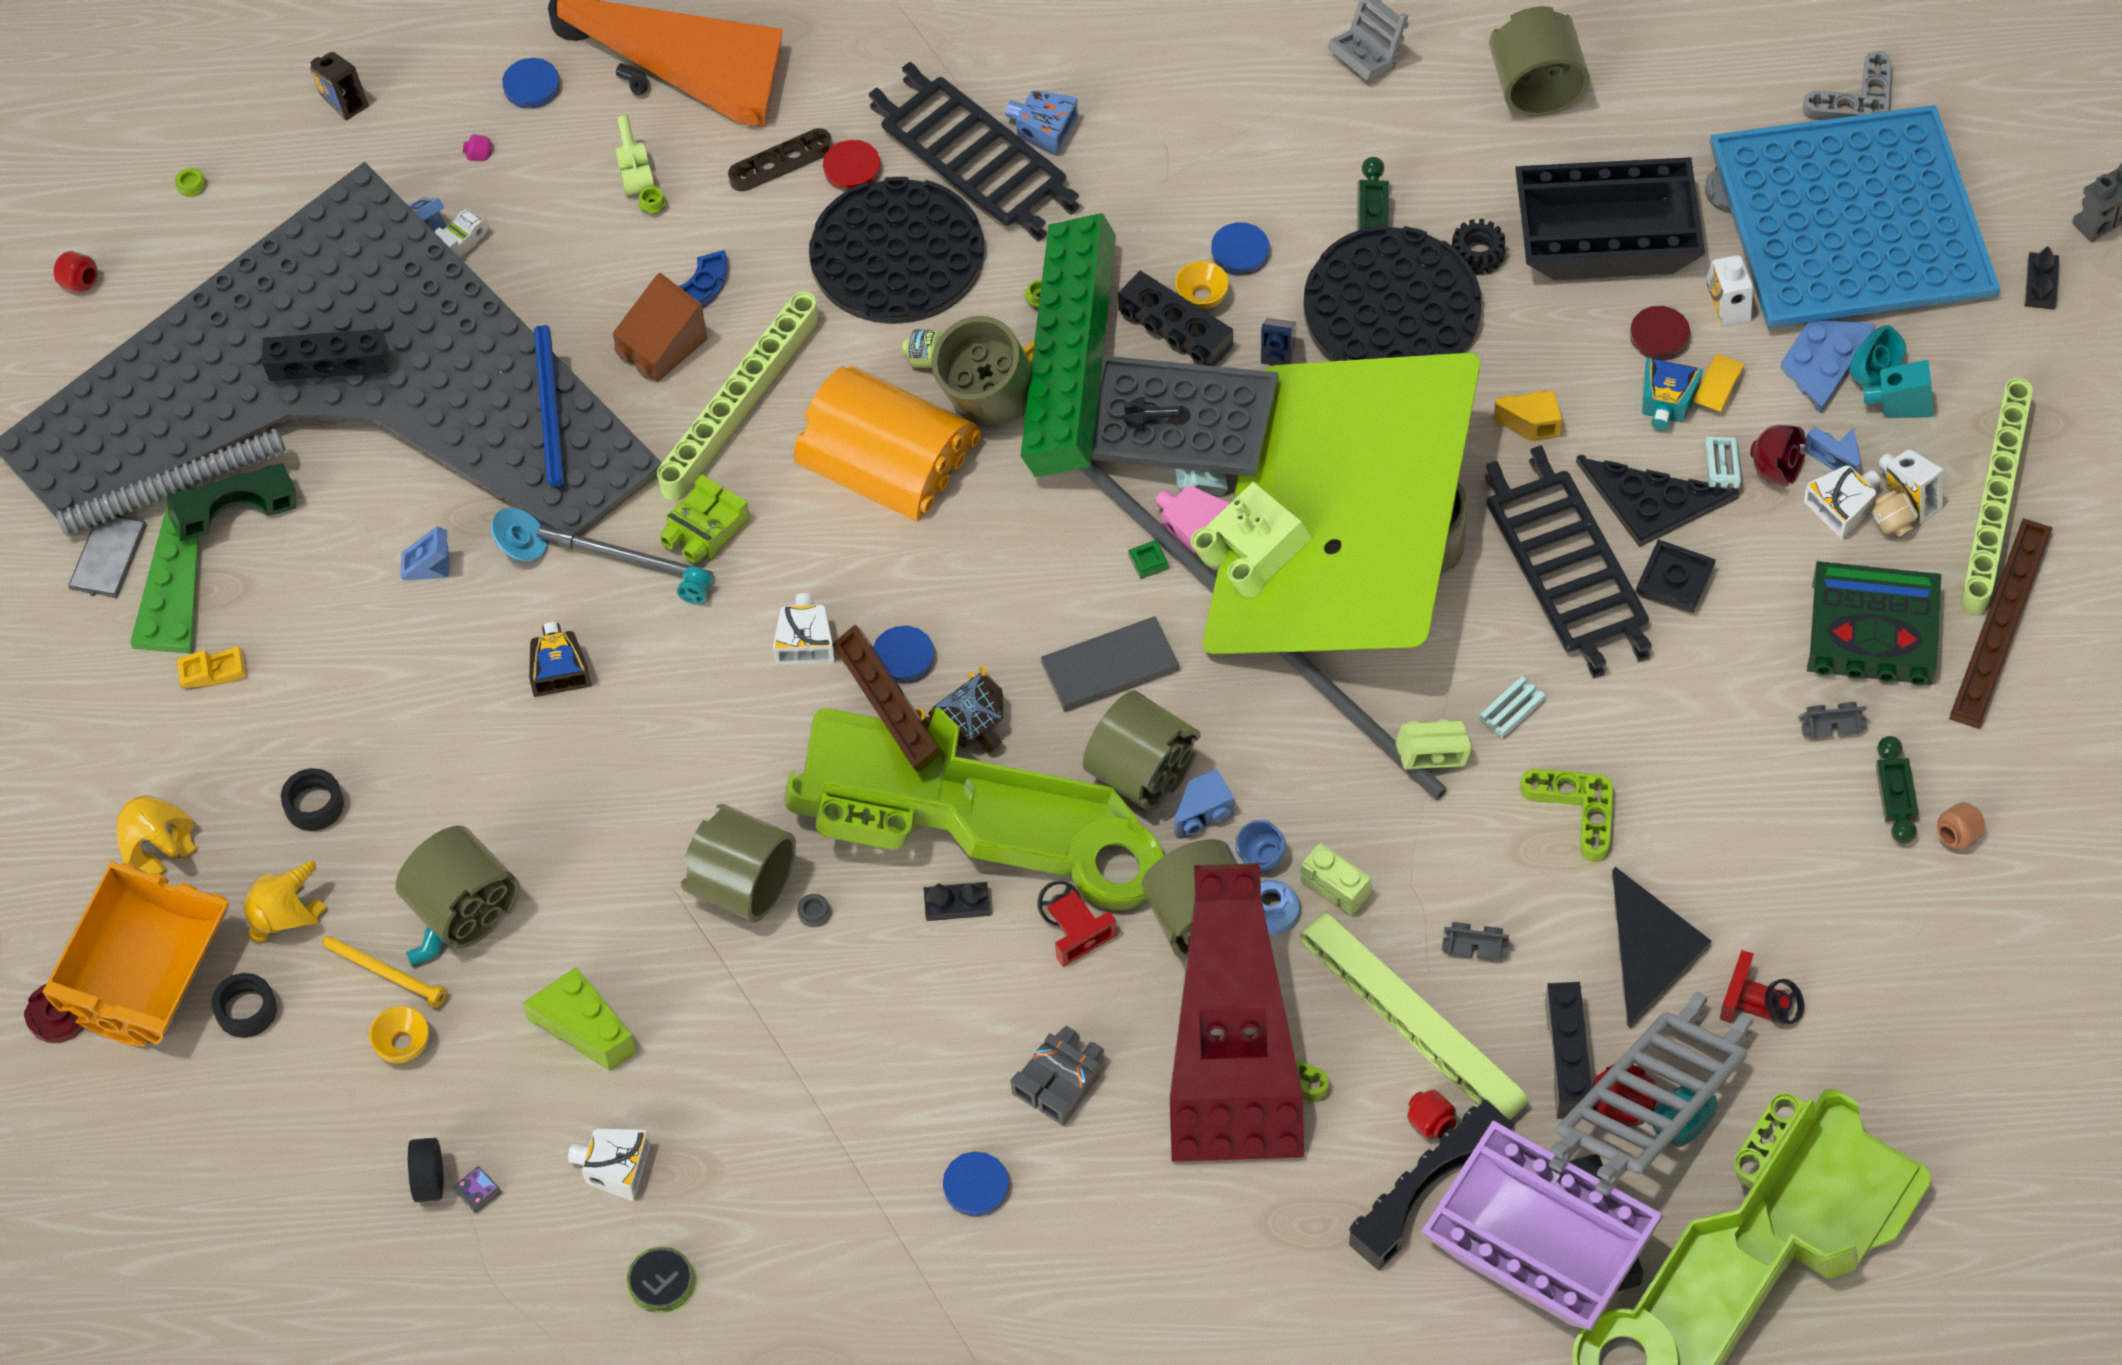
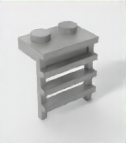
M1359 0L1350 31L1330 39L1328 49L1368 81L1395 68L1396 63L1393 61L1395 56L1400 53L1398 46L1399 43L1404 41L1403 31L1409 26L1407 22L1408 15L1403 13L1399 16L1380 0ZM1366 5H1368L1371 9H1373L1376 13H1378L1381 17H1383L1386 21L1393 25L1396 28V30L1387 22H1385L1382 18H1380L1377 14H1375L1372 10H1370Z

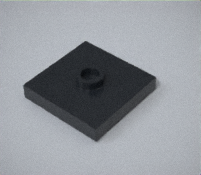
M1658 539L1638 582L1636 593L1694 613L1715 567L1716 559Z

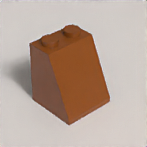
M658 273L614 330L615 352L621 359H628L643 376H650L656 382L660 381L708 339L702 304L662 273Z

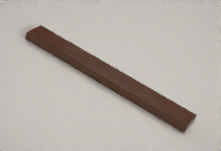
M2025 518L2022 519L1950 713V720L1980 729L2053 527Z

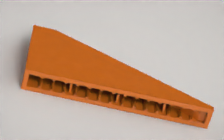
M557 0V17L733 121L750 126L765 127L782 48V29L598 0Z

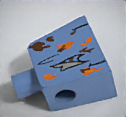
M1034 90L1029 94L1025 104L1010 100L1005 115L1016 120L1017 136L1022 140L1057 156L1078 117L1077 98Z

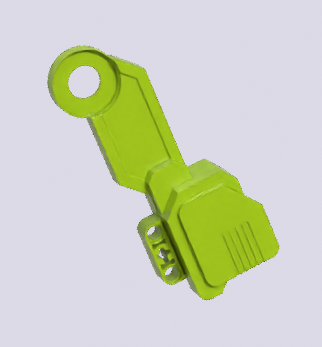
M938 707L935 708L928 730L943 753L920 773L912 767L880 718L830 708L820 709L814 714L805 769L802 774L795 778V770L789 774L784 804L792 813L815 817L816 829L821 835L897 850L904 846L908 835L923 826L948 830L971 858L1068 877L1071 873L1073 882L1079 892L1090 902L1102 908L1116 911L1130 910L1148 901L1142 890V880L1146 872L1164 856V853L1157 838L1146 827L1138 823L1139 819L1113 787L956 757L960 727ZM1111 845L1122 846L1130 850L1138 861L1139 869L1136 877L1126 883H1113L1105 879L1096 867V856L1099 851Z
M1824 1090L1815 1104L1811 1098L1804 1102L1789 1093L1776 1095L1765 1109L1734 1159L1737 1179L1741 1184L1751 1189L1739 1209L1692 1219L1634 1310L1616 1308L1604 1311L1592 1331L1585 1329L1579 1331L1573 1345L1572 1364L1600 1365L1599 1357L1603 1347L1615 1338L1628 1337L1639 1342L1644 1348L1647 1356L1646 1365H1724L1778 1278L1787 1269L1792 1259L1797 1260L1829 1280L1855 1271L1867 1251L1897 1240L1931 1185L1929 1169L1865 1132L1861 1123L1857 1101L1838 1090ZM1782 1107H1791L1795 1111L1789 1118H1781L1777 1115L1778 1110ZM1773 1133L1774 1143L1768 1141L1764 1145L1762 1143V1138L1769 1139ZM1748 1162H1755L1759 1165V1169L1752 1174L1744 1173L1741 1170L1742 1166Z

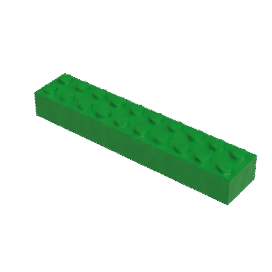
M1103 213L1048 225L1020 455L1034 477L1091 467L1116 234Z

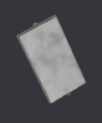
M119 515L115 519L107 518L105 523L99 521L97 526L93 525L69 582V589L86 592L90 596L97 594L117 598L146 527V522Z

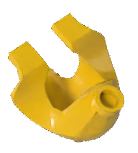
M143 795L130 799L122 807L117 817V840L124 863L132 864L148 874L159 873L162 875L166 872L165 867L153 853L141 850L142 841H151L155 847H158L159 850H162L163 853H166L171 858L176 857L179 853L185 859L197 851L190 837V832L195 824L193 818L176 805L159 798ZM169 823L172 828V837L167 829V824Z
M308 861L278 876L267 872L253 882L243 902L246 920L252 926L249 930V935L253 942L263 943L269 938V933L281 932L284 929L310 924L318 925L319 921L317 919L327 911V906L318 898L304 906L296 895L297 891L303 887L305 880H308L312 872H315L317 867L315 861Z

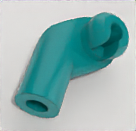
M429 927L425 929L422 945L406 952L412 967L437 957L441 952L443 942Z

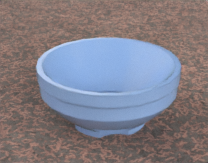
M1278 880L1261 881V898L1267 893H1275L1281 899L1275 906H1267L1263 903L1269 936L1280 935L1290 930L1297 923L1300 915L1299 899L1296 892L1286 883Z

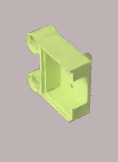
M1252 482L1206 527L1198 529L1192 535L1190 541L1191 546L1203 563L1210 567L1217 566L1225 560L1228 547L1241 558L1232 562L1228 567L1227 576L1241 596L1252 598L1262 591L1264 584L1305 546L1312 537L1302 521L1256 483Z

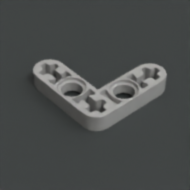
M1873 51L1866 56L1863 68L1862 95L1828 91L1809 92L1805 96L1803 103V113L1805 116L1813 120H1827L1874 113L1872 108L1877 109V113L1887 112L1889 108L1891 74L1890 57L1881 51ZM1876 63L1880 64L1879 74H1874ZM1878 84L1882 86L1883 90L1874 92L1868 86ZM1814 103H1818L1819 107H1814ZM1841 104H1848L1853 108V110L1850 112L1841 111L1838 108V106ZM1859 107H1862L1861 112H1858Z

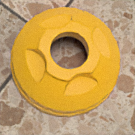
M1209 261L1191 262L1183 266L1175 278L1176 293L1203 310L1219 305L1225 299L1229 287L1226 272L1217 264ZM1199 289H1204L1210 293V296L1201 300L1195 298L1193 294Z
M395 1006L381 1012L374 1019L369 1030V1039L372 1048L380 1058L391 1063H405L415 1059L424 1051L429 1040V1028L424 1016L416 1009L407 1006ZM405 1035L411 1038V1044L407 1048L396 1049L393 1047V1042L397 1037Z

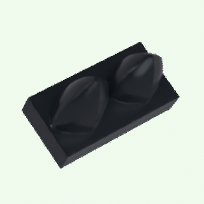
M2048 246L2039 253L2029 252L2024 302L2026 307L2055 309L2059 255H2053Z
M987 882L942 885L938 883L932 887H923L926 921L990 916Z

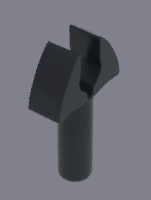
M1139 397L1124 405L1125 414H1138L1123 415L1125 424L1145 431V423L1150 419L1180 418L1182 410L1180 406L1149 407L1146 405L1145 397Z

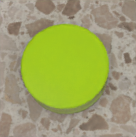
M196 168L183 169L175 177L177 190L183 196H197L205 189L204 176Z

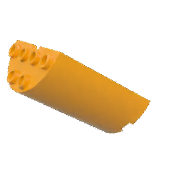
M849 364L848 368L841 366L824 381L813 397L804 415V418L808 419L805 431L797 435L794 462L908 518L918 521L923 513L929 512L937 493L947 487L950 480L948 472L950 470L954 471L955 468L959 469L970 447L977 445L981 437V431H979L975 423Z
M111 861L43 990L45 997L60 1012L70 1011L78 1018L75 1023L98 1035L133 1046L145 1047L148 1041L155 1045L159 1044L229 909V901L217 893L207 894L198 891L197 888L188 883H181L178 886L169 885V880L159 873L148 874L139 871L132 864H119Z

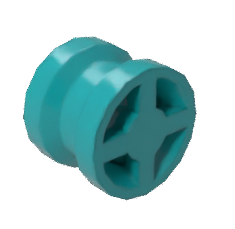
M688 567L683 573L684 581L678 585L677 594L686 602L698 605L703 604L707 598L706 590L713 584V577L703 569Z

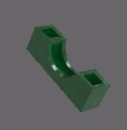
M283 463L266 466L260 470L238 474L232 478L210 482L186 491L182 490L168 495V515L181 542L209 534L213 518L220 511L228 507L238 505L250 506L260 510L266 516L295 509L296 489Z

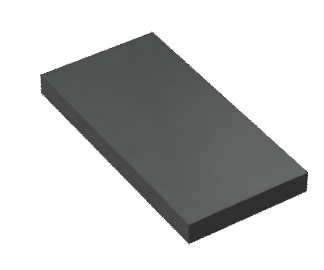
M1156 616L1041 657L1042 666L1064 711L1179 670V663Z

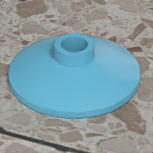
M505 508L493 517L491 522L493 538L507 555L521 561H533L538 559L546 550L547 539L537 537L541 524L528 512L518 508Z

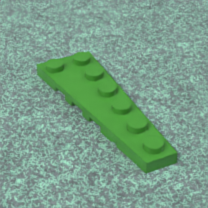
M168 504L130 643L133 649L192 654L195 625L194 606H196L195 587L198 578L197 557L199 555L200 541L198 536L180 542L168 515Z

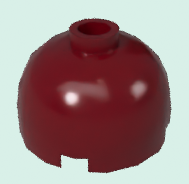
M1780 424L1768 427L1763 431L1758 439L1753 441L1750 449V456L1753 458L1757 473L1773 484L1789 486L1788 483H1794L1801 472L1805 454L1800 453V444L1806 445L1804 430L1798 426Z

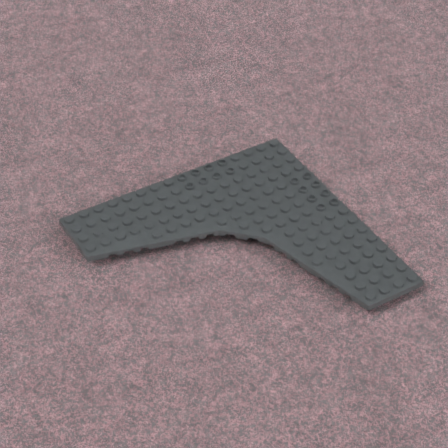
M365 161L0 436V458L56 519L57 511L59 510L65 512L67 507L73 509L76 508L75 504L84 505L86 500L92 502L96 496L102 498L104 493L110 495L112 490L118 492L122 486L126 489L130 483L136 485L138 480L147 481V477L151 476L154 478L156 473L162 475L165 474L167 469L173 471L175 466L181 468L185 462L189 465L193 459L199 461L201 456L210 457L209 453H215L219 449L230 445L233 448L238 441L253 434L256 436L267 432L266 428L276 423L281 425L290 420L302 421V418H320L321 421L343 422L344 419H360L362 422L375 423L382 428L384 426L403 441H409L417 446L421 452L437 458L441 464L477 486H483L492 492V495L502 501L504 499L516 506V508L528 512L535 519L539 520L543 526L560 531L563 529L577 532L579 536L656 476L657 470L662 464L624 423L553 353L564 484L556 487L548 485L534 332ZM382 329L388 344L389 372L269 381L262 364L263 338Z

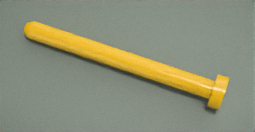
M325 936L322 940L325 948L427 998L428 1005L434 1008H439L447 996V989L441 985L432 987L332 936Z

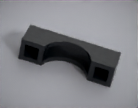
M1580 982L1547 983L1545 1007L1547 1027L1551 1034L1553 1047L1554 1095L1557 1119H1564L1592 1089Z

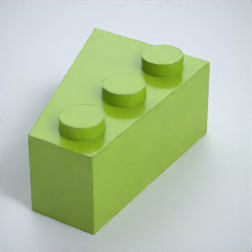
M577 967L523 1002L528 1021L547 1029L557 1039L565 1040L576 1047L578 1052L609 1071L636 1053L632 1034Z

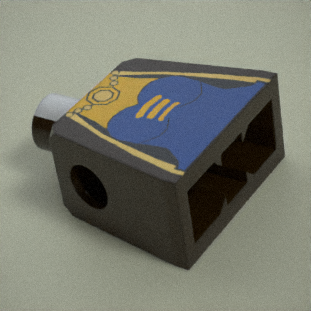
M329 52L323 57H316L310 62L309 69L320 95L344 120L347 121L369 106L354 65L335 52Z
M557 622L544 624L542 626L543 636L535 637L530 641L529 679L533 696L538 697L592 686L588 666L575 633L572 631L561 632L560 624Z

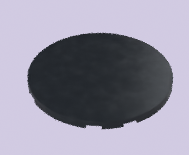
M886 177L884 181L871 184L866 182L844 192L834 199L821 213L815 223V229L809 243L812 274L824 295L837 307L855 317L886 324L920 321L952 307L968 293L976 282L982 269L985 251L984 237L978 218L965 200L940 184L925 180V182L909 180L908 177Z
M1385 225L1374 226L1355 231L1340 238L1320 255V259L1316 262L1313 269L1310 270L1306 281L1303 301L1304 317L1314 343L1331 362L1465 353L1474 340L1479 327L1481 291L1475 273L1469 263L1446 241H1440L1428 235L1426 231L1407 226H1404V228H1386Z

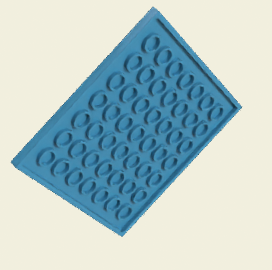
M1936 105L1711 135L1709 143L1768 328L1996 297L1999 295L2000 286Z

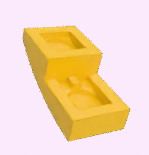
M1716 354L1700 383L1693 402L1721 412L1730 399L1733 387L1740 378L1745 364Z
M239 646L209 655L206 650H202L177 659L179 682L182 688L217 685L247 677L244 651Z

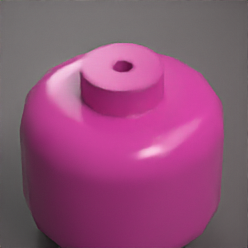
M473 134L470 136L469 141H464L462 152L467 153L466 158L469 161H486L491 155L492 142L489 137Z

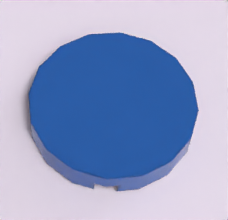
M521 59L513 63L505 71L502 78L505 96L509 102L518 107L525 108V105H532V108L541 107L549 103L559 90L558 72L553 64L544 59Z
M1235 222L1223 226L1215 233L1211 242V254L1214 263L1225 272L1233 275H1242V272L1249 271L1250 274L1265 265L1269 257V240L1265 232L1257 226L1249 223Z
M908 625L895 626L884 631L876 639L873 646L897 681L912 683L921 679L930 671L933 664V643L929 636L919 628Z
M973 1151L960 1155L949 1164L944 1172L943 1190L946 1201L954 1210L969 1214V1216L979 1217L991 1214L1001 1207L1009 1190V1178L1006 1168L998 1158L988 1153Z

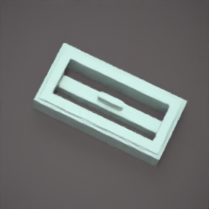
M1706 437L1705 451L1709 487H1715L1716 483H1721V487H1727L1728 483H1733V488H1740L1741 476L1737 438ZM1713 444H1717L1720 474H1716ZM1724 445H1729L1732 475H1727Z
M1523 676L1480 714L1479 720L1502 739L1545 700V694L1542 691L1537 692L1536 686L1532 683L1530 685L1527 684V679ZM1521 690H1523L1513 701H1511L1500 713H1498V714L1491 720V718H1492L1501 708H1503L1514 696H1516ZM1529 696L1532 697V699L1524 707H1522L1512 718H1510L1502 727L1498 725L1508 715H1510L1514 710H1516L1517 707L1524 700H1526Z

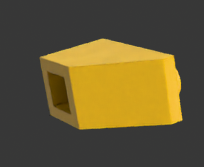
M1554 390L1535 391L1531 394L1518 396L1507 395L1495 399L1493 417L1497 423L1530 441L1560 437L1562 417Z

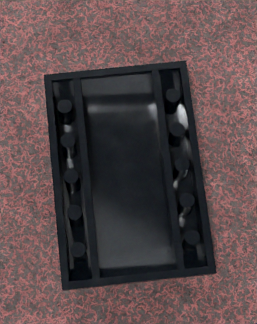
M1691 157L1515 166L1526 264L1553 280L1673 274L1705 254Z

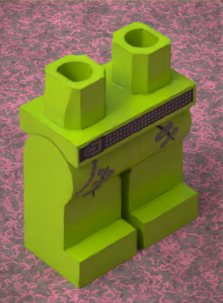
M702 474L694 482L695 487L688 496L665 516L667 526L660 534L661 544L670 550L674 549L680 542L684 543L686 546L682 549L683 556L693 564H696L704 556L711 560L716 555V550L723 547L750 519L748 501L728 489L723 491V486Z

